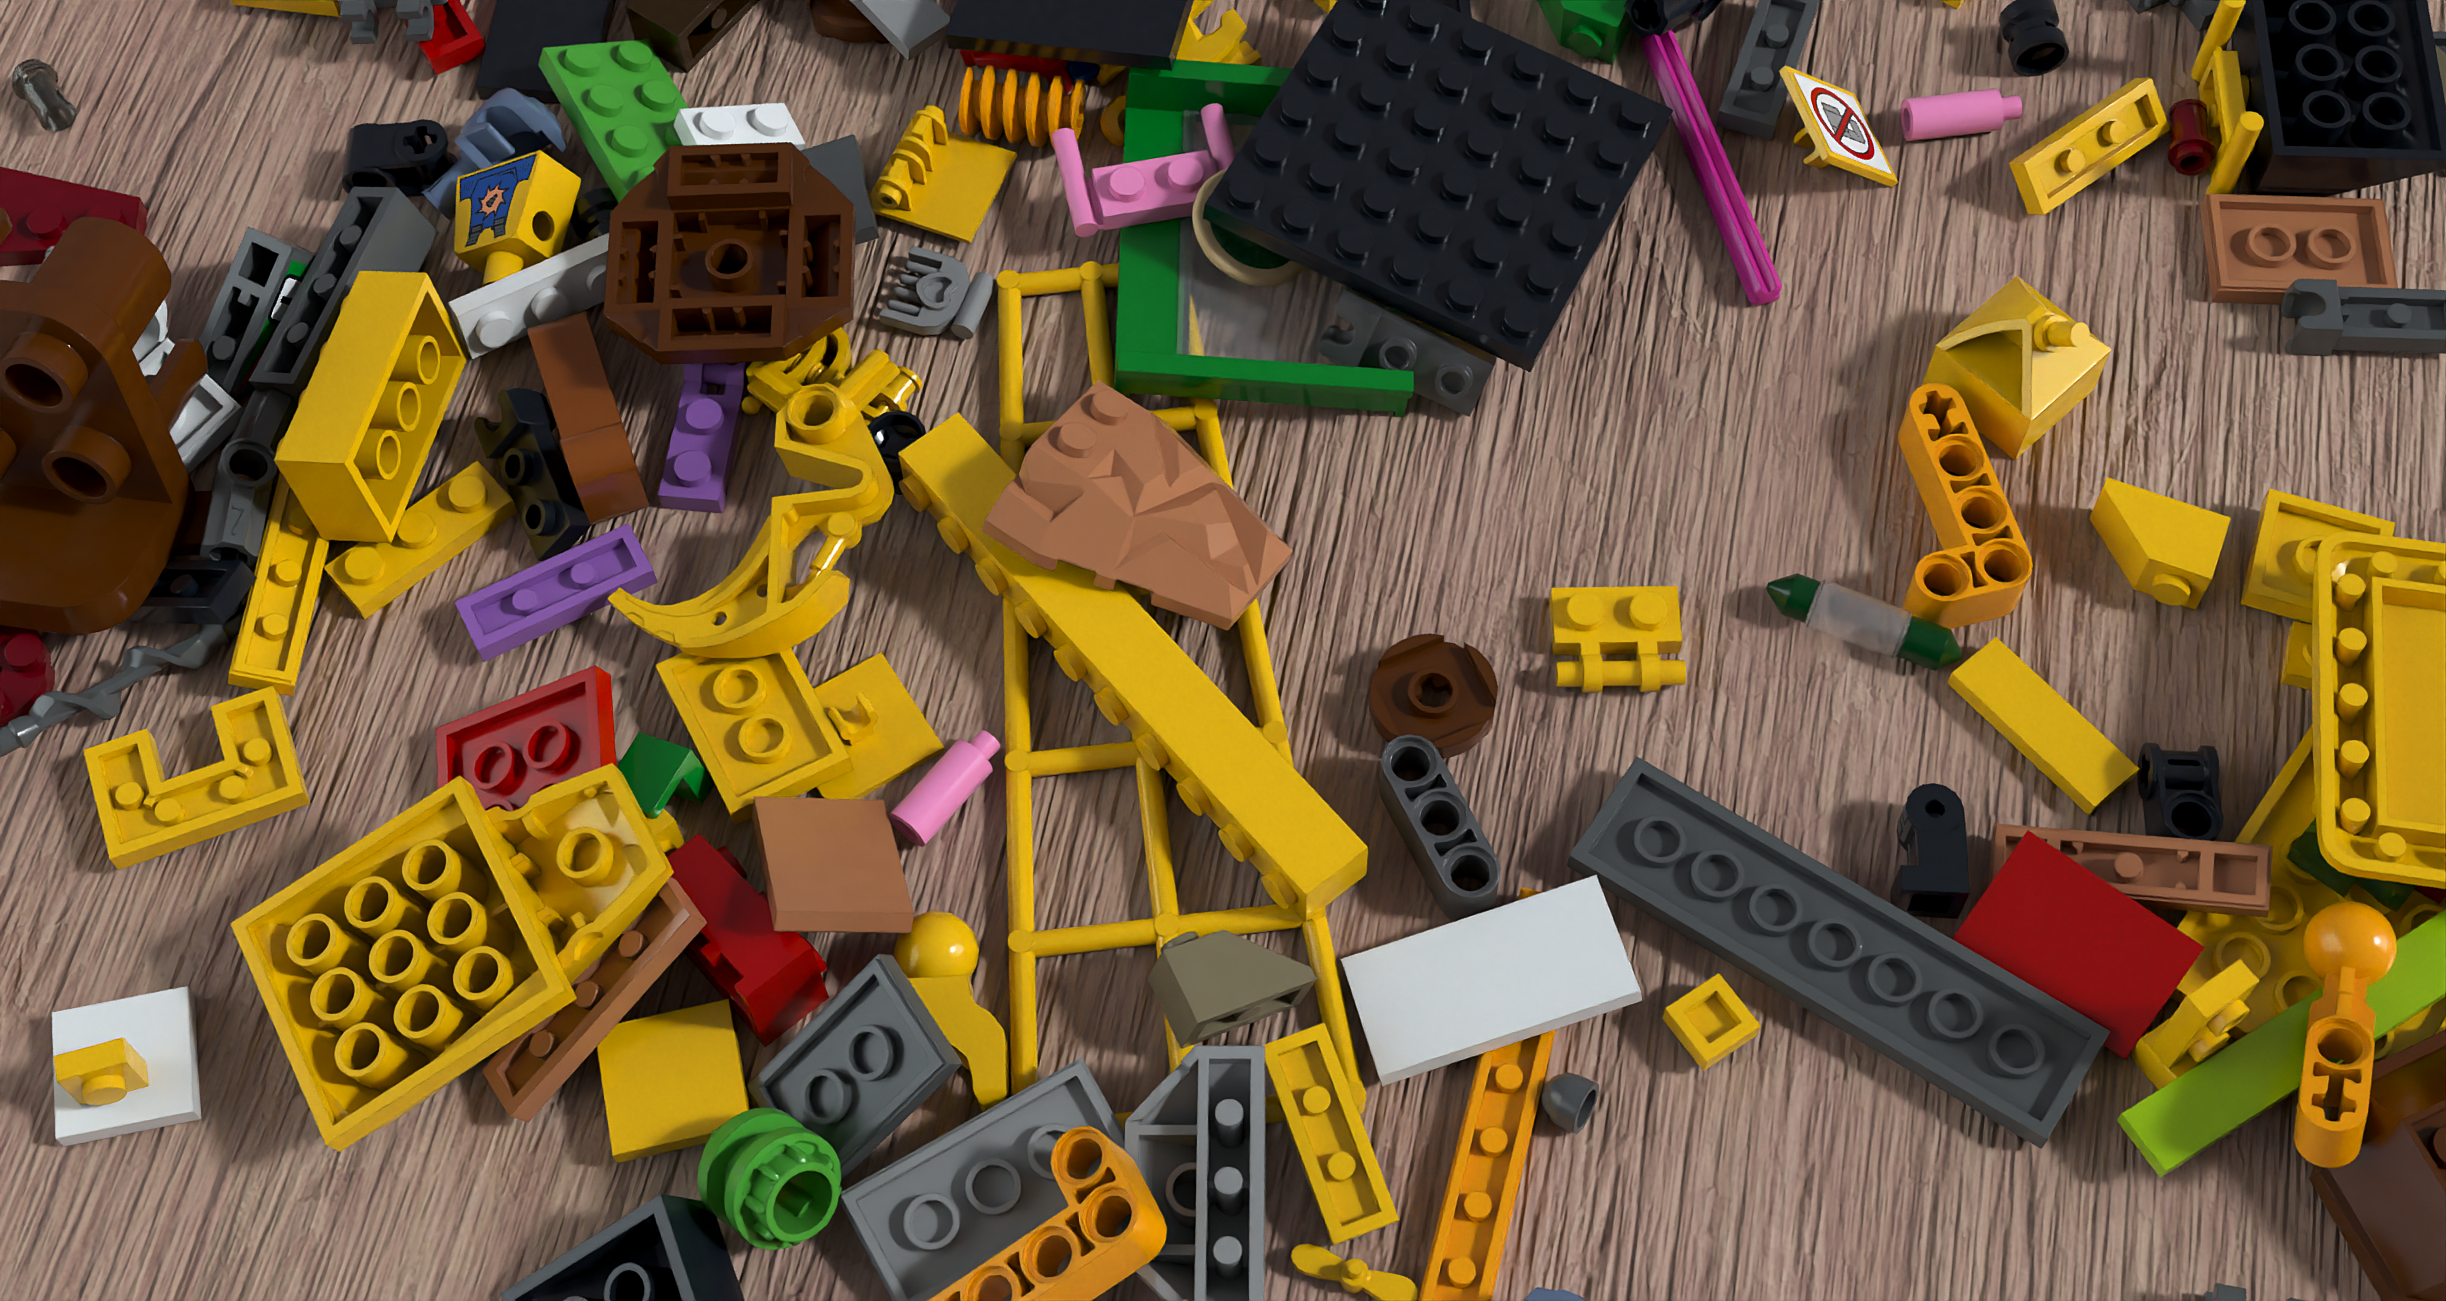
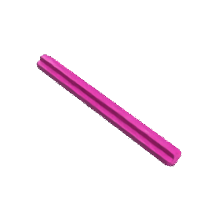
M1671 29L1662 36L1652 34L1644 38L1641 37L1640 43L1667 107L1673 109L1672 119L1749 301L1755 306L1775 302L1780 297L1779 292L1782 290V284L1673 30Z

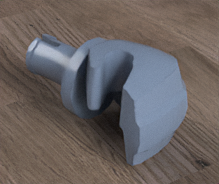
M513 88L497 91L465 122L460 130L462 133L453 140L461 149L458 152L461 158L422 193L450 220L456 212L458 177L542 150L550 144H554L563 153L567 148V144L561 133V126L549 108L533 97H526Z

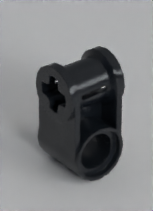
M421 119L412 122L390 124H359L351 128L347 134L342 186L348 194L353 187L399 188L406 197L425 196L422 192L435 183L458 159L447 150L449 143L446 131L439 123L433 120ZM425 135L430 137L432 144L428 145ZM429 171L433 179L432 181L428 180L425 172Z
M2144 743L2139 753L2137 784L2139 795L2143 801L2146 836L2215 841L2223 828L2224 820L2219 792V758L2215 747L2201 745L2197 751L2161 750L2157 743ZM2175 826L2185 828L2186 830L2190 831L2193 834V836L2183 834L2182 832L2178 831V829Z

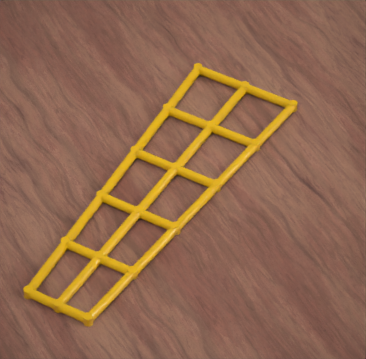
M1088 261L1082 264L1081 267L1017 273L1014 270L1008 269L1003 270L997 276L1000 457L1017 475H1019L1025 457L1024 448L1031 447L1057 421L1024 424L1021 297L1081 290L1092 386L1099 380L1114 389V362L1105 288L1118 287L1119 263L1100 265L1095 261ZM1190 290L1188 355L1205 356ZM1189 397L1191 406L1148 410L1166 421L1176 432L1196 430L1203 460L1234 490L1214 399ZM1117 580L1142 607L1141 596L1150 595V591ZM1002 592L1011 1097L1038 1082L1035 958L1156 944L1158 960L1164 944L1187 932L1195 931L1199 937L1222 929L1235 935L1302 928L1310 967L1317 978L1314 987L1322 1023L1325 1022L1359 1115H1361L1366 1107V1091L1360 1073L1327 921L1326 907L1307 922L1292 906L1283 909L1278 904L1179 915L1162 768L1157 771L1145 761L1136 747V737L1133 733L1132 741L1031 752L1028 632L1021 625L1014 612V607L1016 606ZM1256 598L1237 620L1259 727L1255 728L1294 768L1258 598ZM1135 766L1153 918L1035 931L1031 778ZM1164 1014L1171 1074L1181 1064V1060L1190 1052L1194 1044L1181 1049ZM1276 1095L1265 1096L1266 1124L1285 1122ZM1134 1111L1114 1113L1124 1133L1125 1121Z

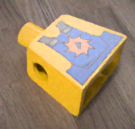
M541 150L458 177L456 186L454 251L460 260L484 274L482 287L560 254L579 192L581 178Z

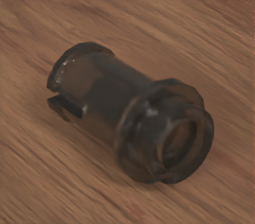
M29 59L16 66L12 73L13 91L20 99L26 100L38 117L41 126L46 131H50L52 127L54 132H59L71 126L76 120L77 111L57 84L58 74L50 64L43 63L38 59Z

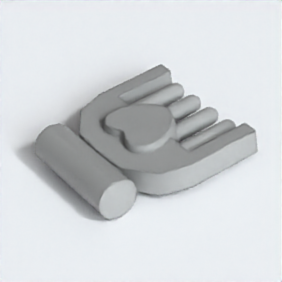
M912 245L908 252L910 261L905 263V269L909 272L924 275V277L918 278L907 274L900 275V283L915 287L916 291L895 287L893 294L896 297L920 303L922 307L891 299L887 302V308H882L879 314L881 324L920 335H939L951 327L952 332L956 336L963 339H971L995 289L996 279L988 273L977 272L970 283L964 263L953 256Z

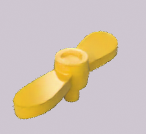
M1309 1243L1300 1244L1292 1250L1291 1261L1299 1272L1319 1279L1338 1281L1348 1293L1358 1294L1364 1291L1378 1301H1418L1417 1286L1412 1280L1402 1275L1369 1270L1362 1260L1350 1259L1344 1261L1330 1251Z

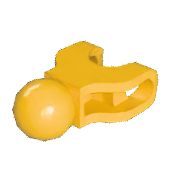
M931 910L913 917L911 933L898 934L893 957L963 1063L962 1065L971 1072L973 1092L977 1097L978 1106L981 1111L985 1112L1010 1098V1054L1008 1043L1006 1042L1005 1032L996 1018L974 1001V991L970 976L977 966L979 955L975 933L964 920L954 914Z

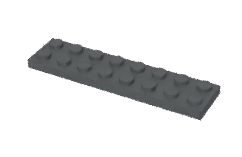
M1638 756L1568 858L1567 866L1586 878L1597 875L1600 886L2040 1149L2043 1148L2110 1033L2103 1026Z

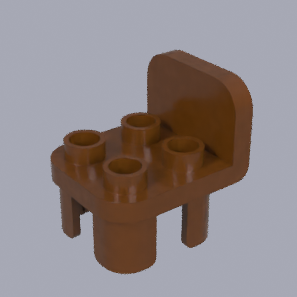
M0 207L1 245L12 230L13 225L6 210ZM82 217L73 221L30 283L0 280V625L84 635L100 632L123 622L143 604L194 517L196 509L195 488L170 432L204 378L208 368L207 358L199 341L179 339L157 374L144 376L132 349L169 293L171 273L163 255L147 237L132 227L115 220Z

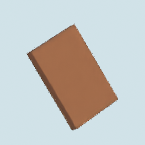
M2209 193L2204 195L2200 204L2211 298L2214 303L2281 305L2288 287L2297 279L2337 280V286L2398 288L2384 199Z
M754 796L751 816L774 931L911 933L914 911L884 800Z

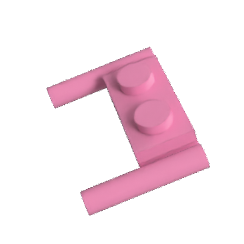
M1209 104L1203 107L1200 112L1212 158H1210L1208 150L1094 168L1092 169V178L1087 179L1075 132L1070 128H1061L1052 134V141L1075 234L1079 237H1089L1101 229L1105 231L1192 216L1194 201L1199 189L1211 176L1227 169L1236 157L1223 107L1220 104Z

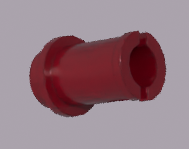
M2197 99L2180 100L2169 110V118L2172 125V144L2168 147L2167 158L2177 172L2188 176L2205 172L2216 155L2215 144L2209 138L2207 105Z

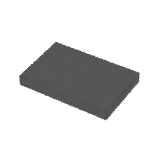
M878 954L746 1086L760 1108L770 1107L782 1110L800 1122L805 1129L816 1133L827 1141L838 1156L842 1181L963 1063L893 955Z

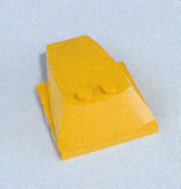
M613 763L549 786L531 795L523 807L514 811H505L499 806L485 811L473 786L459 775L230 924L325 1145L341 1152L362 1137L392 1123L411 1111L483 1059L576 1000L577 997L571 984L637 918L674 871L623 773Z

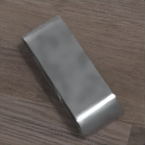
M1408 734L1395 738L1387 744L1382 753L1379 792L1388 813L1443 913L1453 921L1494 909L1501 871L1498 858L1441 755L1429 740L1421 736ZM1411 769L1421 773L1424 777L1416 781H1404L1397 777L1395 773L1400 770ZM1439 822L1450 826L1453 832L1448 835L1438 836L1429 833L1424 827L1430 823ZM1464 876L1474 877L1484 887L1476 891H1465L1457 887L1453 881Z

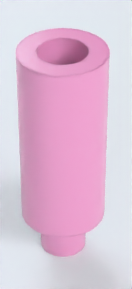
M1997 88L1904 99L1901 104V128L1907 141L1999 131L2003 126L2004 120L2021 118L2022 102L2018 95L2002 97Z
M981 730L970 743L961 739L957 740L889 814V819L897 830L914 844L924 847L993 772V768L988 760L1001 747L997 739L989 732Z

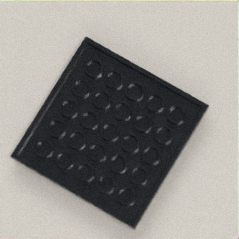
M1337 0L1206 201L1203 219L1531 373L1668 126L1673 109L1433 0Z

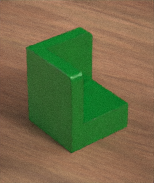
M638 732L617 766L623 773L642 812L650 819H656L660 815L672 794L702 804L714 785L710 775L691 749Z

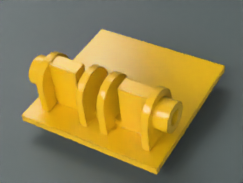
M927 105L924 110H918L914 114L870 193L874 213L970 244L1011 169L1017 153L947 131L944 122L946 119L945 113L936 106Z

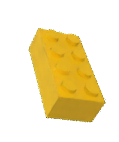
M359 271L349 295L342 301L340 315L331 335L321 348L319 361L308 386L300 394L298 408L285 437L278 443L274 461L323 540L392 543L469 357L427 273Z

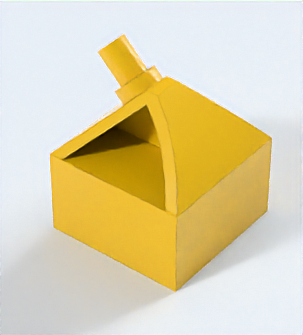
M2016 275L1936 344L1922 385L1941 383L1956 390L1963 398L1975 428L2016 460L2094 390L2112 349L2091 334L2085 323L2073 320Z

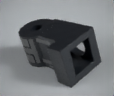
M1936 783L1922 784L1913 789L1908 796L1897 823L1896 833L1899 843L1907 851V865H1901L1890 890V902L1914 917L1958 919L1970 894L1964 807L1962 800L1950 788Z

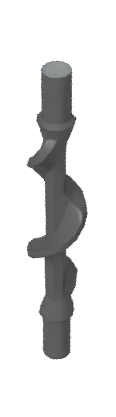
M247 602L241 605L239 610L224 625L203 624L199 633L165 650L147 646H135L127 649L124 653L119 674L82 693L71 694L60 691H48L39 696L30 708L28 715L9 721L7 726L0 729V758L20 747L27 748L41 732L85 709H89L104 720L114 718L120 714L122 690L172 664L192 669L205 666L215 655L216 648L230 644L231 638L239 635Z

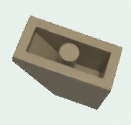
M1223 929L1199 937L1197 932L1192 931L1171 939L1162 946L1161 955L1147 977L1181 1049L1298 1006L1317 980L1311 967Z

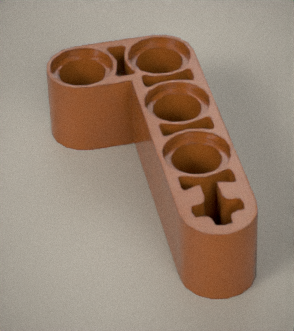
M586 311L527 328L562 439L560 443L566 463L590 525L650 507Z

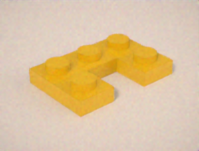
M274 685L210 706L224 760L165 780L156 741L147 728L83 750L109 859L118 870L311 804L283 703Z

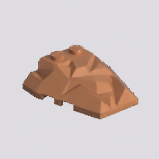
M1099 380L1031 445L1024 457L1019 475L1004 488L982 527V532L1037 566L1054 571L1059 559L1097 572L1093 585L1113 591L1117 579L1150 591V603L1152 605L1225 630H1229L1287 564L1293 552L1166 421Z

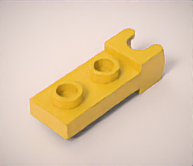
M2239 959L2187 995L2172 1017L2140 1038L2130 1053L2135 1063L2145 1076L2158 1089H2161L2217 1054L2228 1045L2226 1041L2230 1038V1035L2227 1031L2238 1024L2250 1012L2243 1002L2260 980Z

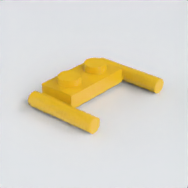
M2220 0L2190 72L2192 78L2200 82L2198 86L2200 101L2207 105L2209 138L2216 147L2215 159L2209 167L2211 182L2206 192L2209 194H2232L2248 157H2251L2253 154L2256 140L2264 125L2261 115L2256 112H2246L2245 108L2249 98V79L2246 75L2240 74L2238 52L2225 51L2246 0Z

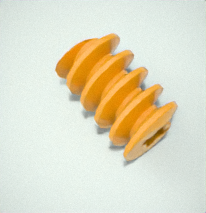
M987 65L980 80L974 79L973 69L968 67L964 76L959 102L960 128L964 135L974 137L982 127L986 139L997 140L1005 130L1008 141L1017 144L1024 139L1027 133L1031 146L1042 147L1050 136L1053 149L1052 134L1061 128H1070L1075 132L1076 140L1078 141L1085 114L1084 80L1077 79L1069 95L1064 94L1061 76H1054L1048 91H1044L1041 88L1040 75L1036 72L1031 73L1025 87H1019L1016 69L1010 68L1003 84L997 83L994 66Z

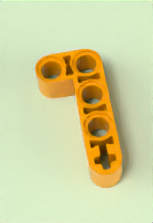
M1927 383L1918 387L1912 393L1898 433V440L1943 550L1930 553L1917 563L1903 601V608L1909 621L1912 615L1953 629L2001 618L2010 614L2016 608L2032 572L2033 563L1963 398L1948 385ZM1946 471L1955 472L1960 476L1951 475ZM1966 522L1978 524L1984 529L1972 527ZM1988 575L2000 576L2006 582L1996 581ZM1927 588L1939 589L1947 594V596L1936 595Z
M1077 1126L1066 1131L1057 1140L1052 1150L1050 1162L1053 1175L1069 1206L928 1301H1003L1010 1293H1012L1011 1301H1092L1152 1261L1160 1253L1167 1234L1164 1217L1138 1166L1128 1152L1100 1130L1091 1126ZM1102 1157L1098 1170L1092 1176L1087 1177L1090 1166ZM1132 1213L1128 1227L1120 1235L1115 1236L1119 1222L1125 1216ZM1072 1253L1067 1269L1057 1275V1268L1060 1262L1068 1254Z

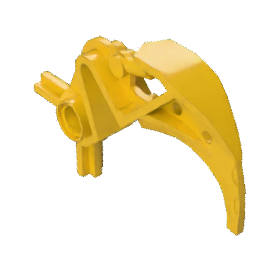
M873 349L836 386L827 382L824 384L802 386L772 363L766 368L761 364L755 367L751 372L755 379L747 385V389L751 394L777 412L774 447L790 476L836 489L772 497L771 516L767 517L756 540L738 567L719 585L702 595L673 605H655L637 599L619 587L607 598L609 603L624 617L649 635L680 648L682 652L710 658H752L776 654L788 650L817 634L848 603L850 579L839 570L834 571L832 568L844 549H850L858 545L862 537V527H866L881 519L892 504L894 496L893 480L861 414V411L900 374L898 366L891 362L887 354L881 349ZM814 532H821L827 539L810 564L811 572L804 583L796 585L798 545ZM727 617L723 624L715 625L717 619Z

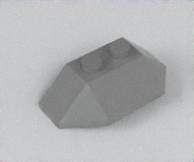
M1194 1046L1181 1060V1064L1155 1088L1125 1121L1124 1150L1128 1152L1138 1166L1164 1217L1167 1227L1166 1241L1160 1253L1152 1261L1135 1271L1134 1274L1164 1301H1264L1266 1192L1265 1046ZM1132 1213L1122 1219V1232L1128 1227Z

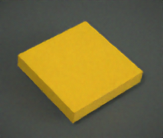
M729 999L617 1023L597 1046L612 1156L617 1163L705 1144L711 1137L712 1131L718 1129L722 1124L740 1113L750 1110L733 1008Z

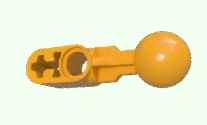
M2352 901L2334 903L2320 910L2307 925L2303 938V949L2307 963L2312 971L2324 982L2322 997L2313 1001L2309 1006L2293 1138L2296 1149L2301 1156L2312 1164L2326 1168H2337L2349 1164L2357 1157L2361 1148L2369 1109L2375 1049L2374 1031L2376 1014L2366 1003L2367 990L2369 986L2379 982L2387 975L2394 964L2397 954L2396 936L2389 921L2373 907ZM2337 1058L2348 1064H2335L2326 1059ZM2325 1105L2339 1107L2337 1121L2325 1119Z

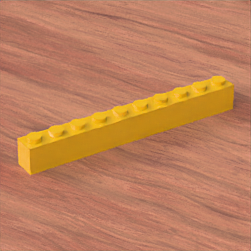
M959 412L898 453L903 479L899 481V486L910 505L918 512H922L925 509L928 510L938 521V531L947 545L957 554L965 551L974 560L976 572L987 589L996 596L1003 592L1016 606L1014 607V612L1024 629L1034 638L1043 635L1054 647V656L1065 674L1075 682L1082 678L1095 692V702L1103 715L1115 726L1123 723L1136 737V747L1145 761L1157 771L1163 767L1178 782L1176 785L1177 791L1187 807L1198 816L1206 813L1220 828L1218 831L1219 837L1227 850L1238 861L1244 862L1248 859L1263 875L1261 881L1265 890L1281 908L1287 909L1292 906L1307 922L1366 875L1368 846L1117 580L1113 591L1093 585L1097 572L1059 559L1054 571L1037 566L982 532L984 521L1004 488L1018 475Z

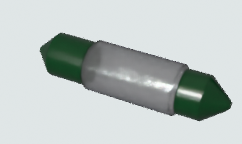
M1799 573L1773 580L1767 584L1766 590L1782 615L1803 622L1806 627L1886 657L1892 659L1898 657L1934 671L1959 661L1962 657L1961 649L1951 629L1916 617L1907 609L1827 580L1818 581Z

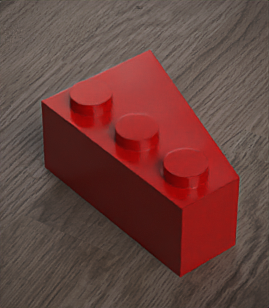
M698 833L667 857L674 871L671 877L678 881L707 921V924L685 947L683 952L724 1000L729 999L733 1011L764 1047L771 1044L829 998L821 975L828 968L822 957L810 942L798 932L774 931L767 894L764 891L758 893L745 880L747 875L744 869L725 846L715 850Z

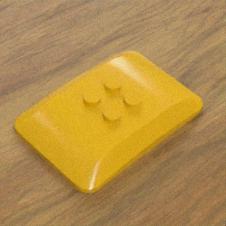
M2338 531L2328 535L2320 543L2314 560L2312 621V718L2317 838L2320 853L2327 863L2339 872L2348 875L2446 889V543L2354 531Z

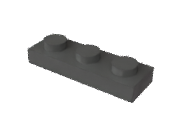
M1759 0L1720 106L1716 126L1772 141L1789 93L1779 70L1785 65L1797 70L1820 0Z

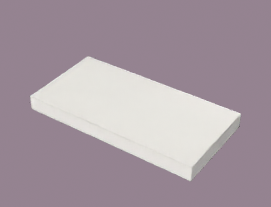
M1597 875L1341 959L1382 1086L1642 1001L1641 990Z

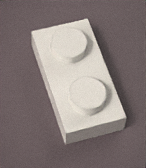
M785 103L684 108L678 110L673 125L683 146L792 142L799 150H804L806 144Z

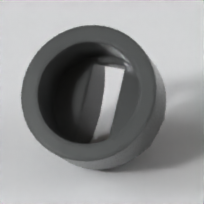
M1567 1072L1553 1076L1545 1084L1542 1093L1545 1114L1557 1126L1578 1134L1584 1128L1593 1112L1598 1098L1599 1084L1581 1075Z

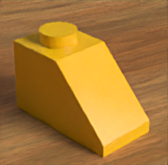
M2107 477L2093 506L2089 520L2134 590L2152 595L2157 601L2167 605H2182L2196 610L2213 578L2231 517Z

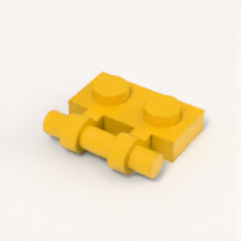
M1677 586L1551 588L1549 607L1553 655H1578L1579 660L1555 663L1556 687H1581L1582 693H1602L1603 686H1638L1639 692H1659L1660 687L1663 685H1685V660H1660L1659 654L1680 653L1682 631ZM1600 654H1635L1636 660L1602 661V655Z

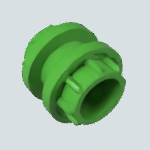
M761 1107L747 1110L712 1131L711 1137L704 1148L702 1159L698 1164V1189L705 1207L723 1223L731 1226L749 1243L767 1250H779L797 1246L801 1241L811 1238L825 1228L835 1212L839 1195L842 1192L840 1186L841 1167L833 1147L816 1133L805 1129L800 1122L789 1114L776 1108Z

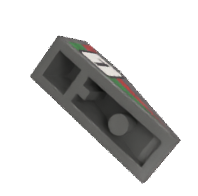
M249 226L199 339L208 362L206 374L238 404L253 389L254 386L249 382V379L317 255L291 242Z

